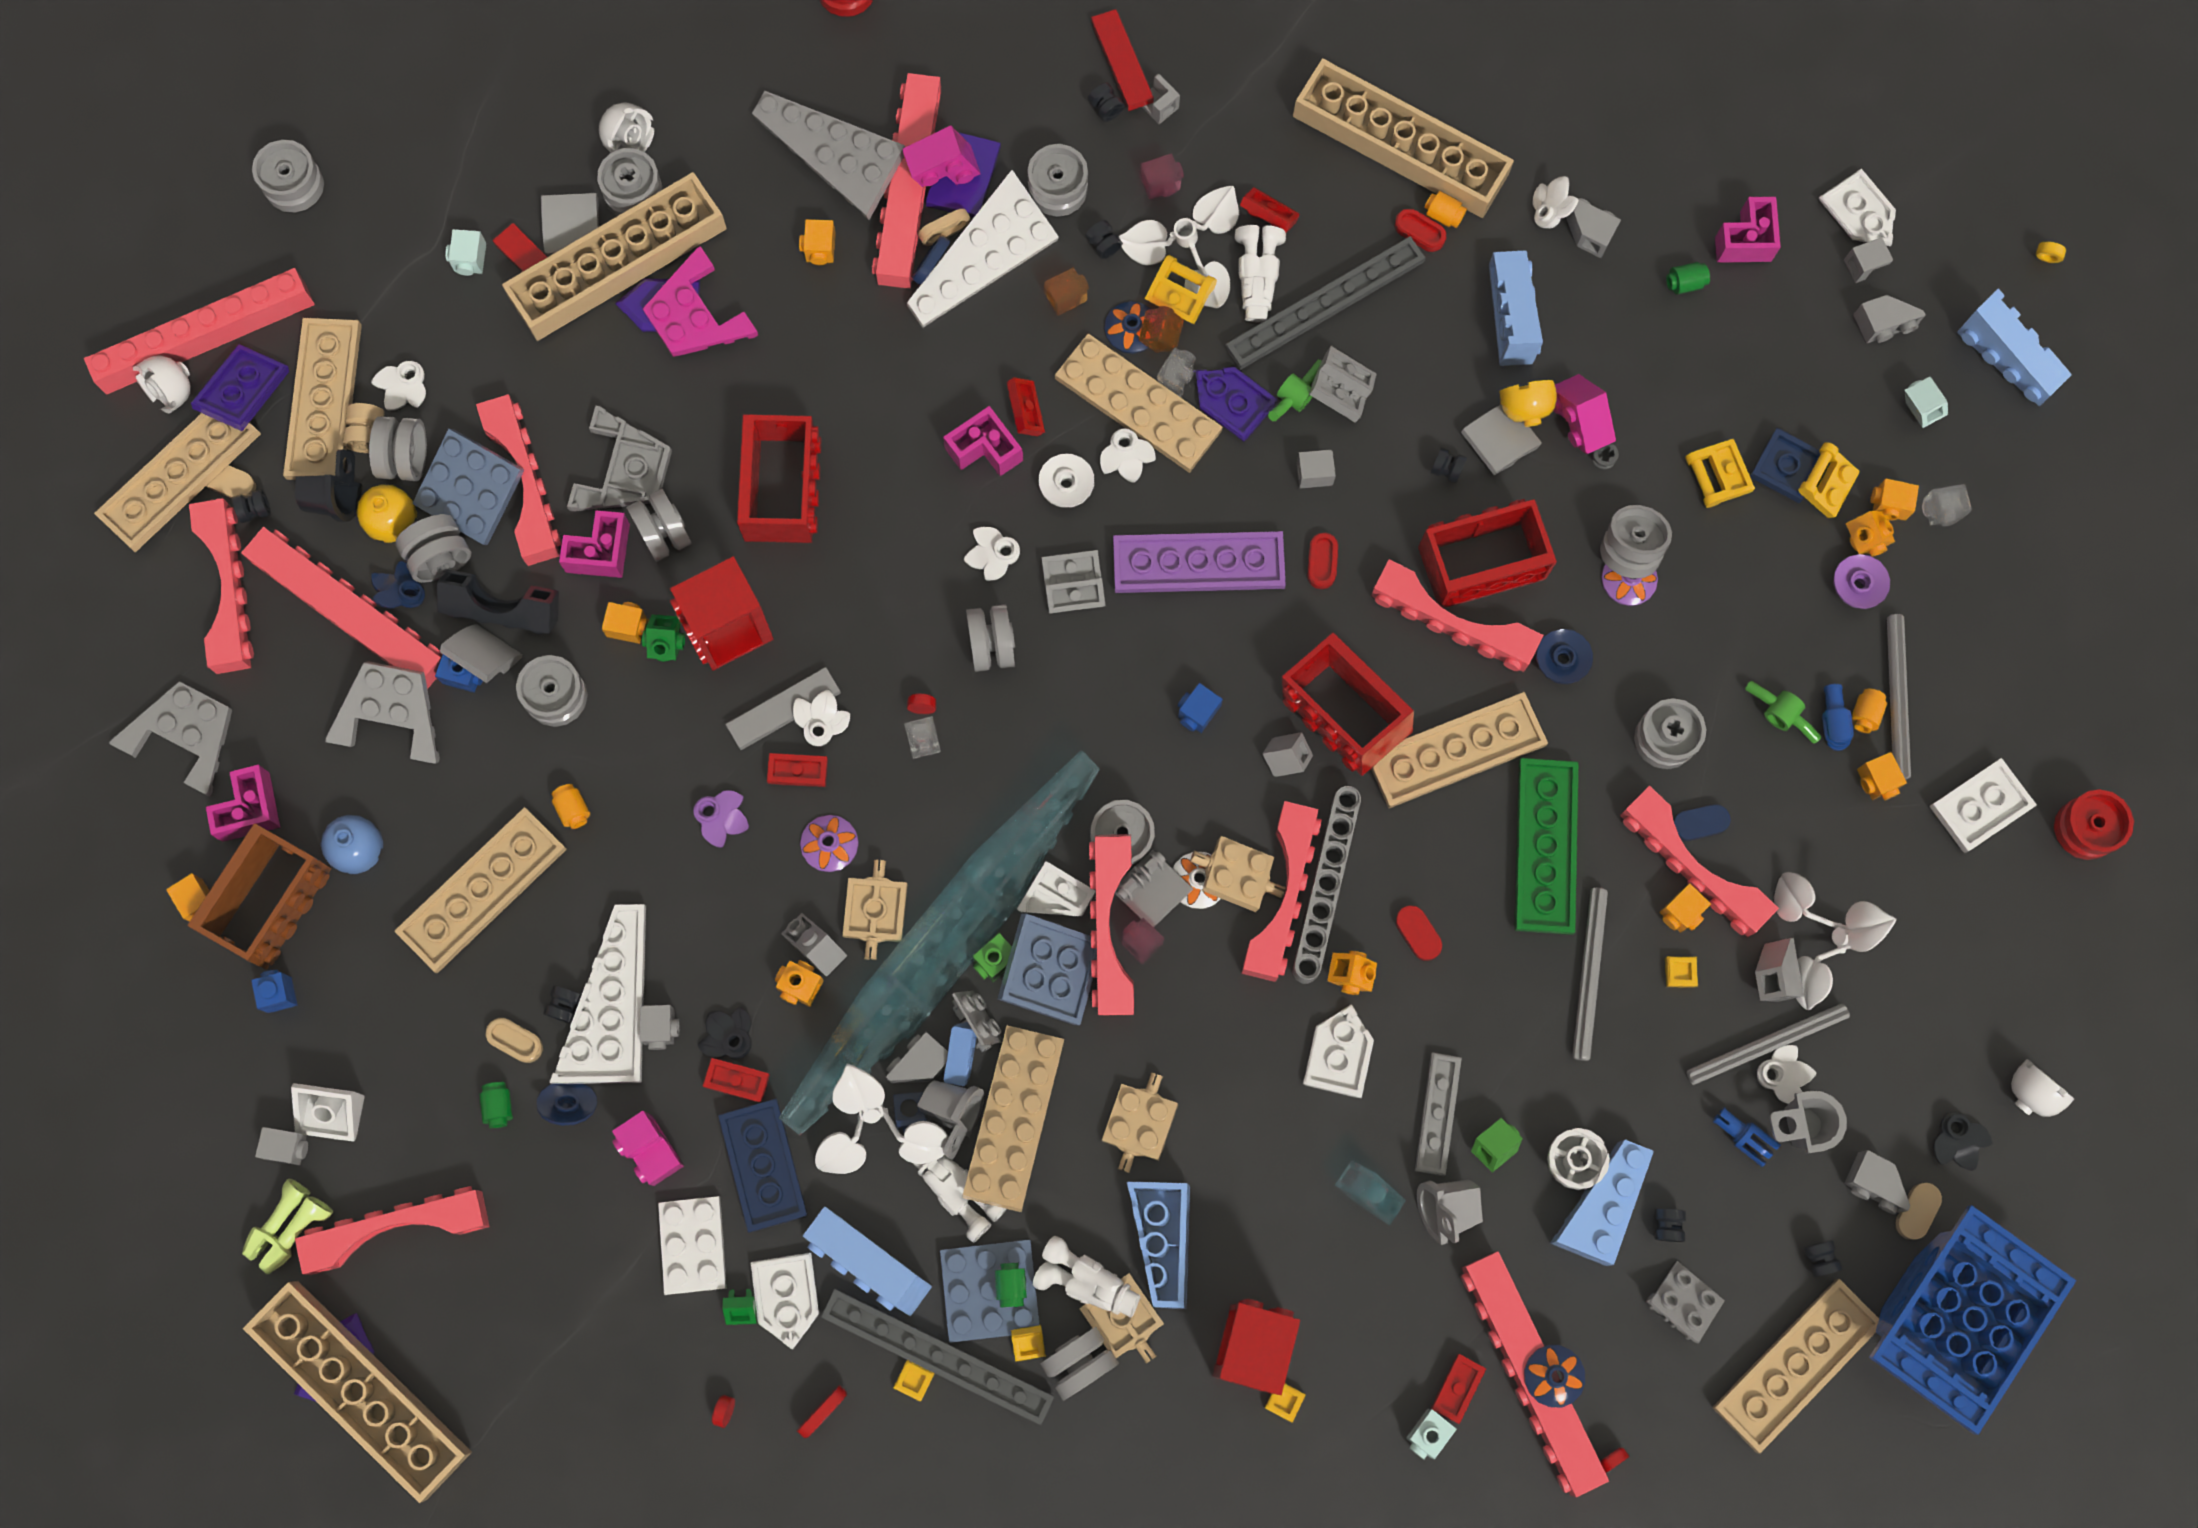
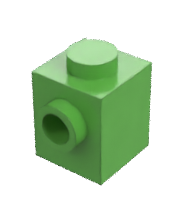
M1000 933L973 955V960L976 963L973 968L984 980L989 977L994 982L1006 970L1012 946Z
M1500 1118L1476 1138L1471 1152L1493 1173L1517 1153L1523 1138L1513 1125L1507 1124Z

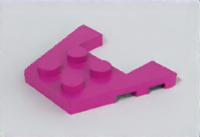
M701 246L688 257L643 308L644 314L673 357L708 349V346L720 343L726 345L734 343V340L745 337L751 339L758 336L757 330L745 312L719 326L691 285L715 270Z

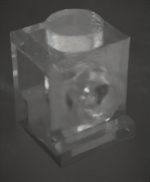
M1174 347L1159 371L1157 381L1179 397H1182L1184 385L1191 381L1195 373L1193 363L1196 357L1187 350L1180 351Z
M932 716L904 723L913 759L941 752Z

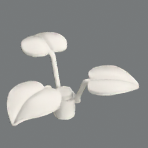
M1234 186L1218 188L1203 196L1193 209L1195 221L1188 218L1178 220L1174 225V232L1170 233L1168 240L1166 228L1155 220L1142 221L1119 236L1123 242L1122 249L1131 259L1142 265H1154L1163 261L1166 256L1165 246H1170L1174 239H1176L1180 246L1189 247L1199 269L1194 271L1206 277L1210 275L1217 279L1216 286L1209 294L1204 306L1219 308L1226 302L1230 292V277L1226 268L1215 261L1203 267L1195 248V243L1198 239L1196 229L1205 231L1209 228L1213 233L1221 234L1230 231L1236 225L1239 218V208ZM1187 279L1185 280V288L1197 294L1200 286Z
M1786 872L1779 878L1774 894V904L1779 908L1776 911L1783 920L1789 922L1799 920L1802 914H1804V916L1835 928L1832 933V940L1837 945L1836 949L1816 956L1815 960L1808 956H1802L1798 959L1804 997L1796 999L1804 1009L1811 1010L1827 997L1833 984L1830 968L1820 962L1833 955L1845 953L1846 949H1853L1858 952H1866L1873 949L1889 933L1896 922V918L1887 914L1875 904L1866 901H1859L1851 906L1846 914V925L1815 915L1807 910L1815 902V893L1812 885L1801 875Z
M849 1063L846 1064L841 1077L833 1089L832 1098L834 1105L839 1110L848 1114L859 1112L855 1134L852 1138L843 1132H836L827 1136L820 1143L815 1155V1163L818 1169L823 1172L836 1174L851 1173L859 1169L866 1159L864 1146L856 1143L859 1140L863 1122L875 1123L881 1117L885 1118L896 1139L899 1142H903L900 1145L899 1154L906 1161L915 1164H926L945 1155L943 1150L949 1136L941 1127L931 1122L918 1121L909 1125L905 1129L904 1136H902L889 1116L888 1109L883 1108L885 1093L882 1085L864 1070Z

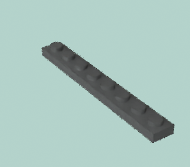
M1410 236L1226 343L1225 349L1241 370L1421 265L1425 261V256Z
M834 1289L821 1318L1039 1425H1042L1054 1399V1396Z

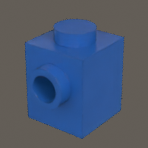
M444 654L442 655L435 677L442 684L475 693L477 685L480 686L483 681Z
M1199 683L1191 694L1186 692L1177 705L1180 708L1178 717L1181 719L1180 723L1190 731L1194 732L1196 729L1202 733L1220 709L1223 699Z
M269 970L261 973L260 978L251 980L257 1009L266 1013H272L298 1006L292 977L279 972V970Z

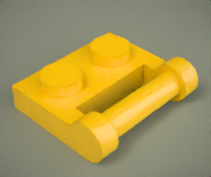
M1167 255L1145 299L1195 324L1209 294L1216 286L1217 279L1210 275L1206 277L1178 263L1177 258ZM1173 272L1199 285L1198 293L1196 294L1168 280L1169 274Z
M1734 438L1691 452L1685 456L1686 462L1692 466L1704 494L1703 502L1706 508L1751 493L1755 489ZM1709 459L1722 491L1715 493L1702 460Z
M1825 442L1819 450L1820 456L1807 481L1802 482L1798 491L1827 518H1834L1837 516L1860 471L1838 452L1837 446ZM1830 462V465H1829V467L1827 468V470H1826V472H1825V474H1824V476H1823L1821 482L1819 483L1818 487H1816L1817 484H1818V482H1819V480H1820V478H1821V476L1823 475V473H1824V471H1825V469H1826L1828 463Z

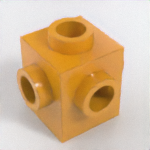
M1869 511L1846 523L1851 535L1850 543L1858 551V554H1870L1871 557L1886 552V546L1895 542L1892 535L1894 533L1893 526L1889 520L1885 519L1882 511Z
M1359 951L1333 953L1327 981L1342 987L1341 992L1350 995H1359L1360 991L1372 992L1377 963L1367 959V954Z
M801 960L797 964L789 961L786 967L782 965L775 977V982H777L776 988L781 992L780 998L793 1005H796L797 1001L809 1007L824 980L821 976L813 973L815 969L813 966ZM801 980L798 985H794L795 981Z

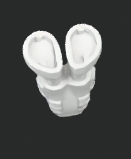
M1241 226L1235 230L1234 238L1238 243L1243 244L1245 248V254L1238 261L1243 309L1246 310L1245 320L1264 322L1267 320L1268 311L1271 310L1275 282L1279 276L1280 260L1274 256L1276 246L1282 245L1286 241V232L1275 226H1264L1262 229L1263 252L1262 257H1258L1259 226Z
M945 1155L930 1163H913L919 1169L918 1174L923 1177L926 1184L938 1196L940 1204L952 1216L960 1214L968 1225L966 1236L970 1241L976 1242L989 1230L992 1224L968 1204L969 1199L962 1198L969 1170H964ZM974 1201L993 1222H996L1007 1210Z
M1053 1236L1048 1241L1042 1255L1043 1259L1047 1262L1042 1264L1037 1270L1033 1279V1287L1038 1290H1046L1053 1284H1059L1066 1287L1065 1291L1069 1297L1081 1303L1092 1304L1103 1310L1112 1311L1116 1315L1120 1312L1129 1317L1134 1315L1140 1295L1131 1291L1129 1284L1124 1285L1123 1281L1116 1274L1104 1269L1099 1262L1087 1255H1083L1080 1258L1074 1255L1062 1238ZM1058 1264H1063L1071 1268L1072 1274L1064 1270Z

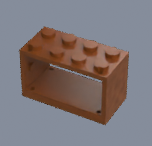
M254 823L187 926L247 961L267 970L269 965H273L279 958L280 948L285 940L290 939L297 929L296 923L302 914H306L312 907L314 901L312 898L318 889H322L326 885L330 877L329 872L331 868ZM281 846L283 851L290 855L295 854L304 859L305 862L249 949L245 951L235 945V942L225 936L224 938L221 937V934L278 847Z

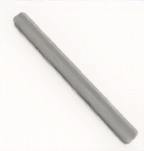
M1891 614L1887 617L1892 754L1905 780L1911 777L1905 621L1902 614Z
M1597 887L1590 890L1572 1054L1574 1059L1580 1061L1589 1060L1591 1055L1608 896L1607 890Z
M1844 1004L1834 1006L1687 1070V1077L1692 1085L1700 1083L1849 1018V1011Z

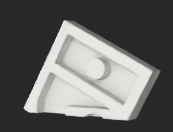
M1045 861L1017 910L1029 913L1082 917L1096 891Z

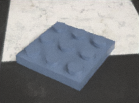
M448 428L418 490L413 505L432 516L440 514L451 515L460 532L483 545H488L524 469L455 429Z
M1026 913L1021 914L997 1000L1072 1025H1080L1093 981L1091 961L1097 960V948H1091V936Z
M1031 1240L940 1250L949 1343L1011 1336V1330L1040 1325L1036 1288L1032 1285L1034 1268ZM1019 1262V1269L1025 1268L1027 1298H1024V1306L1000 1308L999 1300H996L995 1270H1001L1000 1264Z

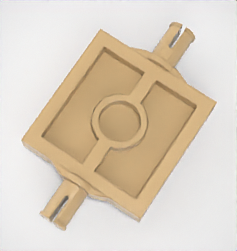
M1223 836L1217 839L1214 852L1210 857L1195 850L1191 855V863L1193 862L1205 867L1206 879L1202 891L1254 912L1260 908L1263 895L1266 892L1282 898L1286 887L1270 881L1273 856Z
M874 860L873 877L865 879L848 878L843 938L860 939L866 942L864 957L866 960H870V951L871 960H877L878 943L884 941L902 942L908 884L907 882H894L884 878L886 865L884 860H880V870L879 860Z
M1151 1073L1146 1089H1135L1121 1084L1102 1138V1142L1116 1146L1124 1152L1117 1168L1121 1171L1124 1169V1172L1130 1173L1135 1156H1145L1156 1161L1160 1159L1178 1107V1103L1164 1099L1157 1093L1163 1078L1161 1075L1157 1074L1156 1077L1155 1073Z
M1128 1273L1121 1280L1124 1285L1129 1284L1131 1286V1291L1140 1295L1139 1303L1132 1317L1121 1312L1116 1315L1112 1311L1103 1310L1092 1304H1085L1079 1309L1091 1327H1097L1104 1339V1346L1107 1350L1112 1351L1115 1358H1118L1126 1351L1137 1349L1147 1364L1151 1360L1144 1350L1147 1351L1152 1359L1157 1355H1155L1146 1341L1151 1333L1164 1325V1323L1130 1273Z

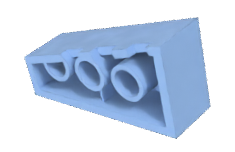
M1527 251L1493 252L1489 262L1499 364L1500 366L1533 364L1537 354L1541 352L1543 339L1535 301V288L1531 279L1532 262L1531 260L1528 261Z
M1998 288L1971 315L1957 333L1967 345L1975 348L1987 363L1994 365L2008 382L2014 383L2024 392L2028 400L2035 402L2040 407L2072 374L2049 347L2042 348L2040 346L2039 335L2033 328L2026 329L2017 319L2021 314L2014 306L2010 309L2001 300L2005 295Z
M1626 1139L1618 1142L1609 1154V1167L1603 1179L1584 1191L1581 1199L1573 1211L1569 1213L1564 1224L1550 1243L1604 1266L1614 1265L1654 1151Z
M1127 1182L1153 1307L1187 1309L1190 1185L1187 1183Z
M825 1206L803 1235L805 1239L811 1242L807 1248L821 1258L824 1254L832 1258L833 1261L830 1265L844 1276L848 1271L856 1277L853 1283L866 1293L870 1289L878 1293L879 1297L876 1300L890 1311L895 1306L911 1316L932 1288L929 1283L911 1272L910 1269Z

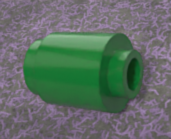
M1694 262L1672 267L1669 274L1666 275L1667 287L1676 295L1703 289L1705 285L1710 283V273L1705 263Z
M493 1082L482 1085V1092L479 1094L482 1123L489 1124V1128L507 1126V1121L513 1119L510 1090L506 1089V1083Z
M1019 1262L1000 1264L1001 1270H995L996 1300H999L1000 1308L1024 1306V1298H1027L1025 1268L1019 1269Z

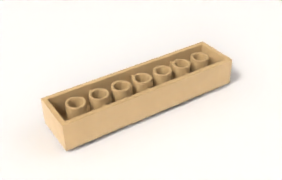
M1323 58L1295 102L1294 118L1436 194L1439 191L1444 192L1462 202L1463 207L1481 218L1485 216L1507 179L1514 162L1513 159Z
M692 172L506 281L502 286L536 341H539L727 228L722 213L697 176Z
M299 1281L288 1282L243 1328L419 1503L427 1500L472 1453Z

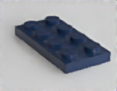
M778 1099L718 1115L748 1233L808 1216Z

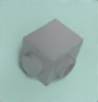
M671 1005L640 1006V1042L648 1045L649 1050H664L666 1045L674 1044V1037H678L680 1031L679 1019H675V1009Z
M262 1127L255 1157L300 1165L301 1159L306 1157L308 1151L307 1135Z

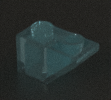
M1351 1160L1335 1184L1350 1199L1389 1226L1406 1202L1377 1173Z

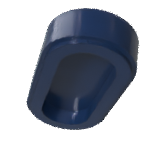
M943 235L937 238L912 275L913 281L919 285L925 281L949 246L950 240Z
M1709 805L1683 811L1673 821L1681 840L1692 841L1724 832L1729 827L1731 818L1729 812L1723 806Z

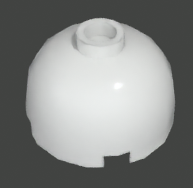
M627 102L611 106L603 114L599 123V136L603 146L610 152L622 148H635L645 152L654 136V128L651 127L652 116L640 106Z
M159 355L149 357L133 367V371H139L140 374L135 376L136 380L150 400L154 402L158 399L165 405V407L161 408L162 411L170 414L188 399L190 395V381L188 379L190 372L182 362L176 363L171 358Z
M2028 1059L2022 1063L2013 1075L2012 1091L2018 1098L2015 1104L2028 1115L2035 1112L2043 1117H2051L2062 1112L2074 1100L2068 1092Z
M1575 1128L1563 1132L1554 1139L1549 1147L1547 1161L1549 1171L1556 1181L1567 1188L1581 1190L1590 1188L1603 1179L1608 1171L1610 1158L1601 1137L1590 1130Z

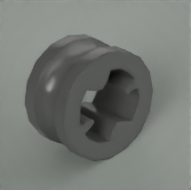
M1611 443L1595 450L1592 453V462L1599 469H1610L1618 459V449ZM1603 450L1608 451L1607 455H1612L1607 462L1602 461L1603 457H1598Z

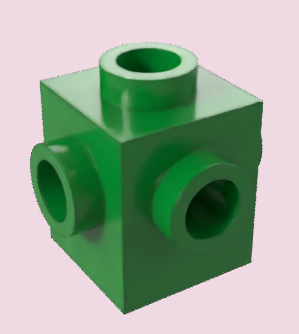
M651 615L646 630H643L642 646L647 647V658L657 659L662 662L676 661L679 651L684 650L685 633H681L678 616Z

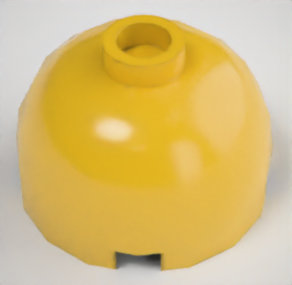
M1553 380L1528 382V385L1521 387L1518 384L1499 391L1503 412L1514 422H1524L1525 427L1541 425V419L1551 414L1557 401V392Z
M381 484L371 487L362 495L357 505L356 513L362 529L370 538L383 541L384 543L395 542L400 533L412 525L415 518H417L416 507L413 505L412 499L405 491L394 485Z

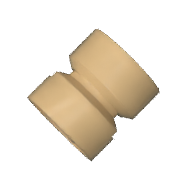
M366 403L348 405L345 423L349 427L345 428L343 446L354 452L369 453V441L373 423L378 416L384 417L385 411L378 406Z

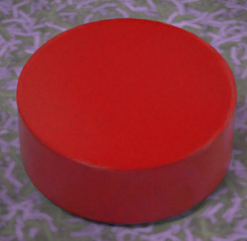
M912 694L908 697L907 709L916 714L934 713L936 711V699L928 694Z
M722 1395L718 1399L712 1414L713 1425L721 1428L727 1426L734 1410L735 1398Z
M1619 1447L1603 1458L1600 1463L1605 1473H1607L1630 1456L1624 1447Z

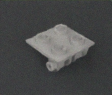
M1154 850L1149 852L1121 879L1115 891V894L1150 929H1153L1193 890L1165 862V857L1160 852L1156 853Z
M974 990L952 994L954 997L952 1001L954 1004L953 1010L960 1021L966 1018L962 1023L968 1022L977 1037L976 1049L979 1048L981 1052H985L992 1047L991 1044L1003 1042L1000 1036L1001 1029L998 1023L988 1016L985 1010L986 1003L980 994L975 993Z
M1678 1261L1675 1262L1657 1292H1653L1646 1300L1650 1305L1649 1309L1655 1310L1661 1316L1664 1315L1663 1320L1665 1322L1670 1320L1672 1328L1676 1327L1685 1336L1686 1340L1691 1339L1697 1344L1725 1301Z

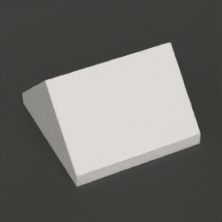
M293 1083L291 1092L295 1133L355 1141L364 1095L353 1091Z

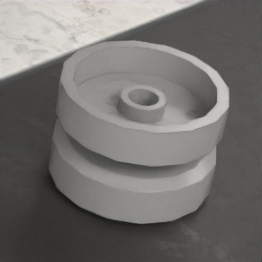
M281 139L270 142L261 148L255 156L252 166L254 181L273 207L283 212L296 213L307 210L322 195L324 188L322 172L303 145L293 140Z
M1063 144L1047 145L1038 150L1030 159L1027 170L1029 195L1044 214L1058 217L1075 212L1085 202L1088 191V169L1085 159L1080 152L1071 146Z
M622 148L611 152L603 159L598 169L597 181L608 209L615 216H619L664 189L654 160L647 153L635 148Z
M378 416L373 423L369 441V458L373 475L379 479H394L398 474L401 480L419 481L424 472L427 456V438L424 423L421 419L403 418L399 423L395 417Z
M663 489L649 495V502L655 512L651 515L645 504L641 501L626 507L656 562L669 556V549L663 538L668 536L673 547L677 550L692 544L684 529L686 526L675 505L670 503Z
M1628 505L1619 509L1612 517L1608 530L1601 541L1600 553L1602 560L1609 569L1624 577L1632 579L1645 578L1653 574L1659 567L1671 543L1672 530L1670 524L1662 514L1649 507Z
M446 514L433 515L415 522L403 530L395 542L401 557L407 561L406 566L412 578L416 582L421 583L440 579L447 569L457 571L467 563L472 553L463 537L459 536L460 530L451 515Z
M1006 604L991 606V624L986 625L984 611L981 608L966 609L975 672L990 670V652L995 651L997 665L1000 668L1015 667L1013 648H1015L1012 622H1009Z
M553 655L537 657L527 663L518 675L516 683L517 697L531 717L543 725L553 727L567 725L577 719L586 706L588 697L586 684L574 666L562 657Z
M1671 698L1659 701L1642 716L1635 727L1634 742L1638 753L1644 761L1654 767L1662 769L1680 767L1700 750L1705 741L1707 729L1704 717L1695 706L1685 700Z
M1114 800L1104 805L1095 814L1090 828V842H1095V835L1117 834L1118 829L1120 830L1121 827L1127 829L1126 834H1131L1132 864H1135L1142 860L1152 846L1155 837L1154 822L1149 812L1140 804L1130 800Z
M1094 1327L1081 1337L1079 1335L1075 1336L1055 1349L1056 1353L1040 1363L1048 1377H1055L1065 1369L1069 1373L1058 1381L1055 1386L1063 1401L1119 1364L1111 1350H1105L1094 1358L1090 1354L1104 1342L1097 1327Z

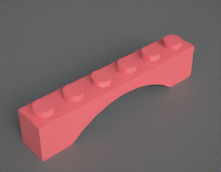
M508 394L476 404L483 430L488 438L501 446L513 457L517 466L524 469L521 476L524 488L523 507L519 522L514 531L523 560L527 566L559 557L558 546L562 545L561 537L558 530H553L550 521L555 520L550 504L544 503L542 495L547 494L542 478L537 479L535 470L539 469V465L534 452L529 453L527 447L528 444H531V439L527 428L521 427L520 419H523L524 416L519 403H513Z
M223 498L189 504L192 532L211 551L218 565L221 579L219 610L212 628L204 638L207 667L216 674L251 668L250 659L254 657V651L247 636V631H250L251 626L249 617L245 614L244 604H247V594L241 585V577H244V568L242 562L238 560L241 542L238 534H235L234 524L238 523L234 507H231Z
M1390 559L1371 594V597L1375 599L1377 604L1385 608L1393 607L1401 611V615L1412 621L1417 619L1425 623L1426 627L1436 633L1443 632L1451 636L1452 640L1460 645H1470L1478 649V653L1490 659L1494 657L1504 662V666L1513 671L1520 670L1524 672L1543 637L1542 634L1518 622L1507 625H1484L1456 617L1443 609L1428 595L1414 571Z
M1650 785L1620 814L1624 819V825L1630 831L1640 834L1645 839V845L1652 852L1660 853L1666 859V865L1673 872L1681 873L1688 880L1687 884L1690 883L1699 893H1702L1711 903L1710 907L1716 913L1724 914L1731 921V927L1740 935L1745 934L1747 937L1755 934L1779 909L1758 888L1728 882L1712 874L1699 864L1686 849L1678 835L1673 821L1671 805Z
M1284 801L1275 835L1282 847L1286 862L1287 880L1285 895L1274 919L1260 934L1250 940L1242 974L1276 982L1278 975L1284 976L1288 959L1283 958L1285 946L1291 948L1295 930H1291L1290 926L1292 918L1298 919L1301 902H1297L1299 890L1304 891L1308 874L1303 872L1305 864H1311L1315 847L1310 846L1312 835L1318 836L1322 819L1317 818L1319 809Z
M1131 834L1095 835V842H1089L1090 860H1095L1096 870L1090 871V889H1096V901H1090L1091 919H1096L1097 931H1091V948H1097V960L1091 961L1092 978H1097L1098 990H1092V1007H1098V1015H1134V981L1123 969L1116 956L1109 926L1110 907L1114 893L1122 877L1132 865Z
M472 1186L454 1190V1196L443 1198L442 1194L424 1198V1204L413 1206L412 1202L394 1206V1212L383 1214V1210L370 1212L364 1215L365 1220L353 1222V1218L340 1220L334 1223L335 1228L324 1231L322 1226L307 1229L304 1231L305 1236L295 1238L301 1272L303 1275H314L340 1268L349 1256L363 1243L379 1233L395 1227L413 1224L431 1225L458 1235L488 1228L490 1225L483 1192L473 1190Z

